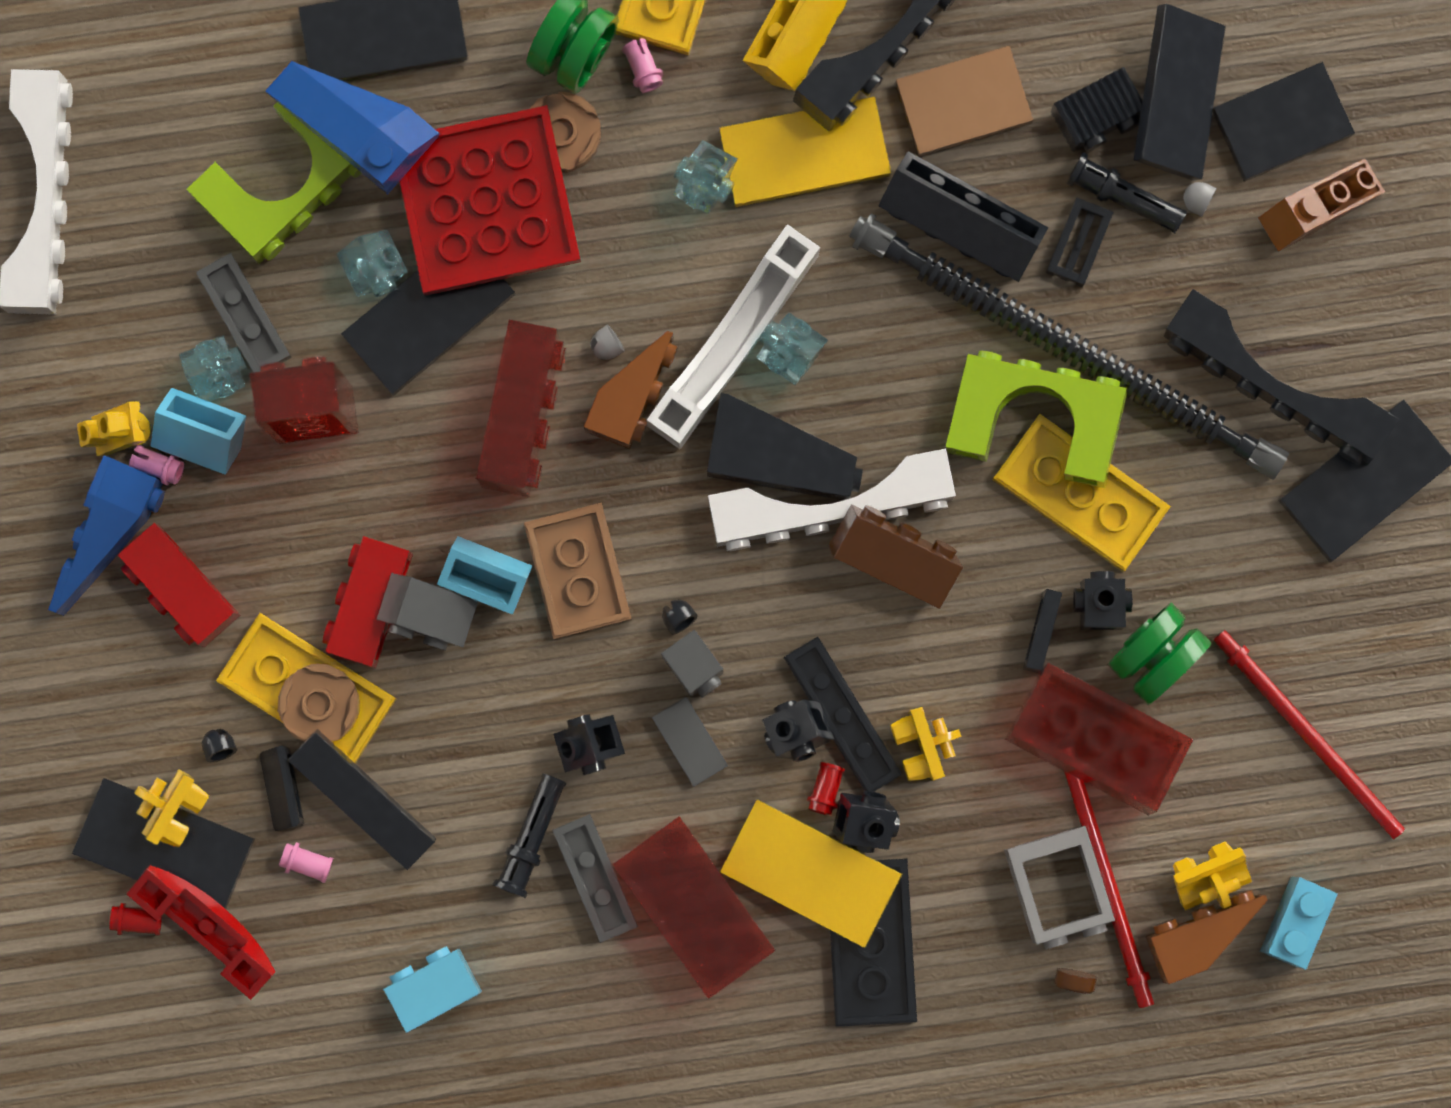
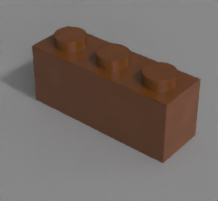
M851 504L829 544L833 558L940 609L963 569L957 555H955L957 550L940 540H935L934 544L920 538L922 533L906 523L901 522L897 527L885 521L886 515L871 506L865 505L861 509Z

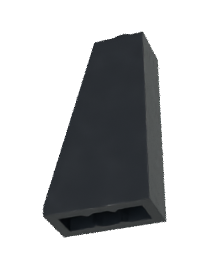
M721 393L707 477L839 500L850 499L851 491L859 492L863 469L856 468V456L732 395Z

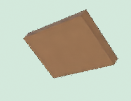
M1010 46L902 77L895 81L918 157L1033 122Z
M602 503L524 522L554 640L632 620Z

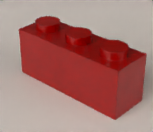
M153 523L118 554L125 563L120 568L134 585L137 586L142 582L152 593L147 597L148 601L162 616L167 612L171 614L178 622L174 630L189 646L196 642L197 645L205 648L241 616L158 524Z
M363 536L360 545L356 543L353 545L348 559V566L352 567V572L348 583L341 582L335 599V605L340 606L336 620H329L324 631L322 643L327 644L326 653L376 669L391 625L377 620V616L391 574L407 576L413 553Z

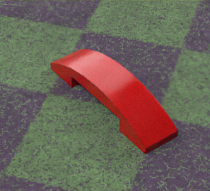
M150 865L127 892V896L157 921L165 913L224 963L226 967L220 974L250 1000L253 999L276 972L263 949L247 929L222 905L186 880Z

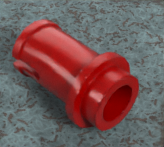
M820 762L812 796H807L806 801L810 802L808 810L831 816L833 809L838 807L835 800L845 769L834 764Z
M121 903L120 907L112 906L110 931H117V935H123V932L160 935L162 916L157 921L144 909L128 908L126 903Z

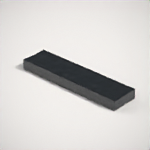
M819 637L814 638L783 657L809 701L820 702L834 737V742L864 791L875 792L901 776L900 769Z
M316 729L289 757L288 761L406 870L435 843L436 838L320 730Z

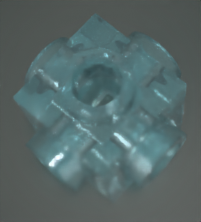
M702 140L689 158L684 156L674 174V178L678 179L679 182L673 195L685 201L690 207L700 209L708 214L717 201L723 204L728 198L734 186V182L729 180L738 159Z
M388 230L358 236L337 253L338 259L357 297L374 293L375 297L386 295L396 289L397 285L395 282L408 273Z
M789 312L779 324L772 321L767 326L759 339L764 343V346L756 358L767 365L771 371L780 374L796 385L811 368L828 339L813 330L807 322L798 319Z
M224 335L213 340L202 341L195 348L179 354L185 376L198 398L211 402L218 398L228 397L235 393L236 390L246 387L241 374L242 370L247 369L245 361L238 347L230 349Z

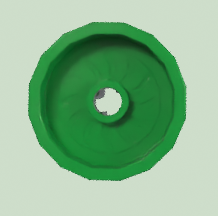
M557 0L534 37L526 59L527 67L543 76L551 74L558 68V85L574 94L579 93L588 83L604 58L616 33L619 23L618 16L602 7L588 14V0Z
M1172 602L1152 619L1148 618L1125 640L1124 646L1107 664L1121 679L1130 678L1143 666L1146 667L1147 670L1138 678L1133 688V692L1146 705H1150L1167 691L1212 644L1198 629L1187 631L1175 642L1172 640L1183 627L1186 618Z

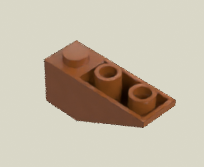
M1364 158L1284 198L1258 217L1279 252L1385 193Z
M666 331L598 390L584 425L586 433L627 449L631 448L633 441L641 442L647 428V419H644L643 415L648 403L655 406L663 387V383L657 381L663 366L666 368L671 367L678 346L672 344L674 340L672 332Z
M1247 890L1231 896V906L1225 909L1220 908L1216 910L1214 904L1192 911L1193 919L1178 924L1176 918L1153 926L1155 933L1146 936V940L1162 982L1171 984L1208 970L1268 901L1266 895L1257 894L1254 896L1252 890Z

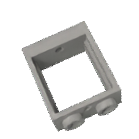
M1080 826L1004 849L1028 930L1034 944L1043 943L1045 949L1057 947L1068 943L1066 935L1082 931L1084 937H1089L1107 931L1105 923L1115 921L1086 826ZM1078 846L1099 913L1043 930L1022 862Z

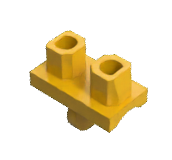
M139 401L124 403L92 416V420L78 423L77 430L80 446L96 447L97 456H108L131 446L145 443L151 434V426L146 416L139 412Z
M922 707L910 710L908 712L909 716L903 717L890 725L896 745L917 739L922 753L921 755L902 760L908 781L923 780L929 777L933 781L945 777L935 746L940 745L944 759L956 756L951 740L962 737L959 729L948 732L944 718L932 721L936 737L932 738Z
M180 769L177 770L162 797L160 795L167 782L160 778H156L150 790L138 786L134 794L143 799L136 812L138 815L147 819L153 807L156 806L141 832L148 841L156 845L159 841H162L166 844L180 847L188 834L189 827L173 818L179 806L182 805L198 814L209 797L204 790L193 783L195 780L189 774Z
M1222 842L1211 847L1208 852L1210 860L1196 865L1193 859L1187 857L1173 864L1175 872L1173 878L1180 903L1184 910L1201 903L1206 904L1217 899L1223 909L1231 906L1229 893L1241 889V886L1252 882L1246 865V856L1241 847L1233 850L1226 842Z

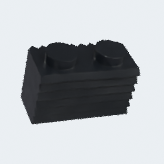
M1121 67L1117 71L1055 102L1051 109V114L1066 138L1067 143L1070 145L1071 150L1075 152L1084 148L1087 153L1103 145L1107 141L1105 135L1117 129L1120 134H1124L1137 127L1140 121L1139 117L1143 100L1124 67Z

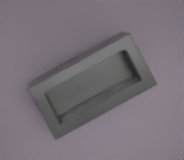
M392 573L377 620L391 624L389 632L412 639L414 633L425 636L423 644L446 651L448 644L459 647L464 646L478 601L412 577Z
M695 629L661 653L663 660L690 697L698 693L703 698L721 685L719 677L723 674V668Z

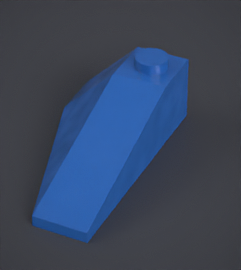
M293 61L289 63L266 90L269 96L387 195L440 135L438 131L409 107Z
M103 456L83 505L89 508L88 519L84 520L81 526L75 529L72 541H74L73 550L76 551L74 559L68 558L64 563L48 610L64 616L147 522L151 512L157 513L165 495V491L161 490L163 484L159 479L108 456Z

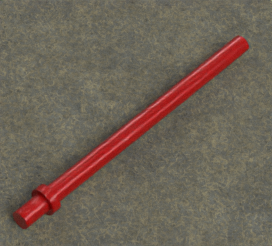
M1226 630L1217 635L1213 641L1229 657L1226 661L1230 666L1236 665L1393 840L1405 831L1402 824L1248 655L1250 650L1245 645L1241 647Z
M1069 747L1060 750L1058 754L1081 826H1086L1115 921H1112V925L1129 977L1125 978L1127 986H1132L1139 1009L1154 1005L1155 1003L1148 984V980H1151L1149 971L1144 972L1074 748Z

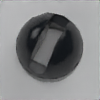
M681 599L671 601L673 609L665 606L662 611L663 622L672 635L688 628L698 617L691 605Z
M224 729L208 731L201 742L206 761L210 763L224 760L237 752L233 737Z

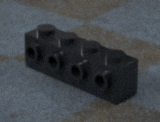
M907 152L897 167L878 205L888 211L894 218L905 220L923 230L929 237L942 240L958 249L964 256L975 258L993 268L1001 276L1010 277L1017 282L1020 281L1049 228L910 152Z

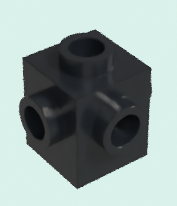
M1113 571L1090 572V578L1083 579L1080 582V588H1074L1073 610L1074 612H1080V630H1122L1126 627V613L1132 612V589L1125 588V579L1115 578V572ZM1098 595H1103L1107 599V606L1099 603Z
M804 699L796 702V700L787 701L774 708L775 714L762 720L767 731L764 734L765 741L771 752L776 754V757L793 759V762H800L813 757L816 754V748L834 740L820 702Z
M590 714L576 717L567 721L568 729L553 734L565 773L581 769L583 776L607 769L604 761L625 754L614 715L595 720L591 719Z
M863 791L862 796L847 793L840 794L832 831L842 844H849L851 848L865 853H873L875 848L889 850L891 838L897 836L900 818L897 814L898 811L886 799L885 795L874 791Z

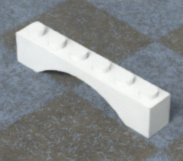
M11 69L9 109L20 122L31 144L36 164L37 192L34 211L27 231L15 251L1 266L0 307L7 313L56 314V303H62L63 283L61 279H58V264H63L65 260V244L63 240H60V225L66 224L67 205L65 201L61 200L62 185H67L69 180L68 163L63 160L64 146H69L71 140L70 124L65 122L66 107L72 106L73 90L71 83H67V79L60 71Z
M788 224L786 225L713 334L648 417L647 425L650 429L677 448L681 449L817 260L820 252L818 245Z
M946 449L906 456L894 472L875 487L856 497L833 504L813 506L788 504L765 497L749 488L708 495V502L717 547L726 545L727 551H736L751 547L749 540L765 538L766 543L770 544L789 540L790 532L805 530L806 536L829 532V525L842 522L851 504L861 509L865 505L871 506L885 514V520H892L908 516L907 509L923 506L924 512L948 508L947 501H952L956 494Z

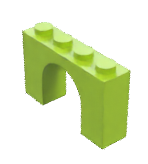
M278 102L273 106L277 114L309 146L312 155V168L309 178L297 193L279 201L257 199L246 193L216 162L186 189L258 264L264 259L270 261L276 257L285 246L283 241L293 231L299 233L304 230L313 220L312 213L322 203L325 206L332 203L342 191L340 186L350 176L356 178L362 174Z
M979 351L978 356L968 354L946 443V449L949 454L987 462L996 422L1003 408L1018 396L1028 393H1044L1060 400L1070 411L1075 423L1073 439L1064 472L1065 480L1105 488L1127 396L1126 388L1119 387L1120 381L1102 376H1097L1096 381L1080 378V372L1067 368H1057L1056 373L1041 370V364L1025 359H1018L1017 364L1001 361V355L989 351Z

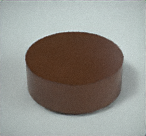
M1057 968L1054 983L1057 987L1065 990L1092 994L1095 991L1097 977L1078 970Z

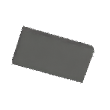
M687 697L652 717L693 787L728 767V764Z

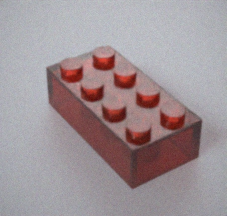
M514 320L508 321L476 477L482 488L530 497L531 488L538 489L543 467V465H540V460H537L539 448L546 450L550 435V426H548V420H545L547 409L554 411L558 396V387H556V381L553 380L555 370L562 372L566 356L564 341L560 340L556 328Z
M326 357L306 358L301 360L302 366L285 368V363L264 364L260 366V372L250 373L256 423L279 444L359 433L353 386L333 361L327 362Z
M1047 663L1043 670L1039 672L1005 738L1006 741L1148 816L1158 811L1194 740L1050 663Z
M680 816L612 864L708 999L776 951Z

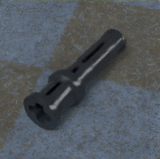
M1082 152L1068 178L1067 185L1072 187L1076 184L1095 194L1096 200L1100 202H1107L1109 199L1170 230L1174 234L1177 232L1187 213L1186 210H1182L1152 193L1120 178L1121 173L1117 169L1111 168L1108 170L1089 160L1088 154Z
M544 773L541 775V781L528 809L515 845L511 844L506 849L505 853L508 855L500 878L494 879L492 884L497 888L523 898L527 897L528 892L525 889L533 868L539 866L541 862L539 860L540 855L537 853L551 822L562 790L566 786V782Z

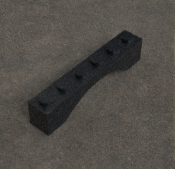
M913 0L898 24L881 39L862 50L843 57L821 60L796 88L793 102L827 131H830L837 122L843 126L857 110L854 103L860 96L865 94L869 97L883 81L880 74L886 67L890 65L894 69L908 53L909 50L905 46L915 36L920 40L934 24L931 17L937 10L941 8L945 12L955 0Z
M1192 289L1166 328L1163 337L1169 340L1167 344L1175 352L1185 357L1192 354L1203 361L1201 366L1207 372L1218 378H1222L1225 375L1237 383L1235 388L1240 393L1253 400H1256L1257 397L1263 399L1271 405L1269 409L1276 416L1288 422L1291 419L1296 420L1305 426L1304 432L1320 443H1325L1326 440L1340 448L1338 453L1344 459L1355 465H1359L1362 462L1368 466L1399 421V418L1365 397L1350 399L1319 397L1299 391L1277 380L1259 366L1246 351L1233 329L1227 310Z

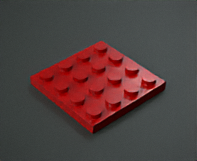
M548 105L435 129L440 133L438 138L400 180L424 296L581 262Z

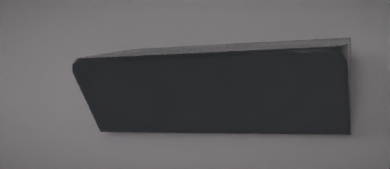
M286 746L274 747L260 753L263 777L275 831L302 827L305 824L294 766L288 761L291 751Z

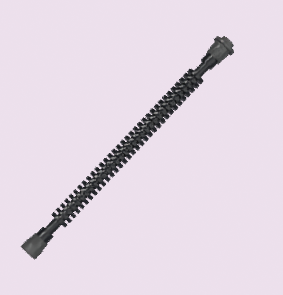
M873 213L867 219L860 216L849 235V237L855 240L852 246L854 249L858 250L861 247L881 259L885 256L897 264L899 261H902L920 272L917 280L922 282L924 277L928 276L926 285L931 287L933 282L937 281L935 290L940 292L942 287L946 286L944 295L948 297L952 291H955L953 300L956 302L959 301L961 296L965 297L962 305L965 307L968 306L970 300L973 301L972 311L976 312L980 305L983 307L980 312L981 316L985 317L987 312L990 311L992 314L988 320L994 322L997 316L1001 317L997 325L1003 327L1006 321L1010 322L1006 330L1012 332L1015 326L1019 327L1015 335L1021 337L1024 331L1028 332L1025 340L1029 343L1032 337L1035 336L1037 339L1034 346L1039 348L1042 341L1045 342L1043 351L1048 353L1051 346L1054 347L1052 356L1057 358L1060 351L1063 352L1061 361L1066 363L1069 356L1072 357L1070 366L1074 368L1078 362H1081L1079 371L1082 373L1085 372L1087 367H1090L1089 377L1093 378L1096 372L1100 373L1099 376L1120 381L1119 387L1127 388V398L1134 392L1136 394L1132 401L1138 404L1142 397L1145 398L1141 406L1146 409L1151 402L1154 403L1151 408L1153 413L1156 414L1161 407L1160 417L1165 419L1171 413L1169 422L1174 424L1180 418L1178 427L1183 429L1189 423L1187 432L1191 434L1198 428L1196 437L1202 439L1205 433H1207L1205 442L1211 444L1214 438L1232 447L1234 454L1247 460V465L1253 467L1266 477L1274 480L1289 455L1288 451L1269 443L1261 437L1256 439L1245 432L1243 435L1223 425L1225 416L1220 414L1214 420L1217 412L1213 409L1205 415L1208 407L1202 404L1196 410L1197 400L1193 399L1188 405V395L1184 394L1180 400L1177 399L1181 391L1175 389L1171 395L1168 394L1172 386L1165 384L1162 390L1159 389L1162 381L1158 378L1153 385L1150 384L1153 376L1149 373L1143 380L1141 379L1144 373L1142 369L1139 368L1135 375L1132 374L1135 368L1133 364L1130 363L1125 370L1123 367L1126 360L1121 358L1118 364H1115L1117 355L1112 353L1106 359L1105 356L1108 350L1103 348L1097 354L1096 351L1099 345L1094 343L1088 349L1087 346L1090 340L1086 338L1081 344L1077 343L1081 335L1075 333L1074 337L1070 339L1071 329L1066 328L1065 332L1061 334L1062 324L1057 323L1053 329L1051 328L1053 319L1048 318L1045 324L1042 323L1044 314L1039 313L1036 319L1033 318L1035 309L1030 308L1027 314L1023 311L1027 305L1023 302L1018 309L1014 307L1018 301L1014 297L1009 304L1005 301L1009 296L1007 293L1004 292L999 299L996 296L1000 290L995 287L990 294L987 291L991 284L986 282L983 288L978 287L982 279L977 277L974 283L969 282L973 276L969 272L965 278L960 277L964 269L959 267L953 273L952 270L955 264L949 262L948 266L944 268L943 265L946 259L940 257L939 261L935 263L936 253L931 252L927 258L908 247V242L896 236L897 232L875 220L877 216Z

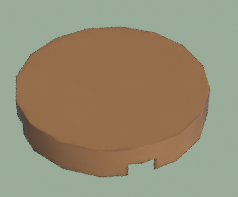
M558 92V94L539 98L529 109L548 105L562 172H570L586 165L596 154L601 142V123L594 107L583 97L569 92Z
M310 664L297 670L285 680L278 696V713L284 726L295 738L304 742L316 729L320 730L331 742L340 740L354 727L359 715L360 697L354 682L343 671L327 664Z

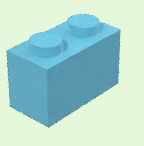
M171 388L155 411L151 447L226 474L241 451L246 415Z
M457 536L450 549L437 585L513 615L532 565Z
M1290 877L1260 952L1294 967L1307 969L1337 893L1301 877Z
M446 946L425 957L429 965L414 972L410 965L389 977L392 985L386 987L384 991L406 1033L482 992L460 949L450 953Z

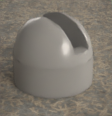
M1203 182L1189 185L1183 197L1188 210L1202 217L1217 188Z
M609 325L598 330L590 342L594 355L601 360L613 359L625 351L619 338Z

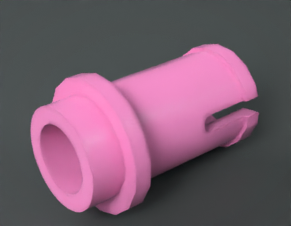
M641 38L638 40L639 45L637 40H633L627 43L622 48V51L626 55L635 76L633 80L634 86L640 88L642 93L657 89L663 84L661 79L663 72L661 69L656 68L647 42Z
M137 445L134 452L138 453V456L131 455L130 467L161 479V483L166 486L170 483L177 484L184 471V462L180 461L179 457L174 455L169 457L144 448L142 445Z
M297 842L295 845L287 843L279 863L280 867L286 869L285 873L289 874L290 871H294L325 883L334 858H328L299 848L300 843Z

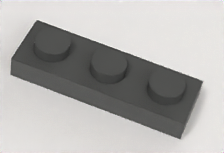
M231 252L196 272L256 377L292 358Z
M591 814L552 830L599 942L602 943L638 927Z

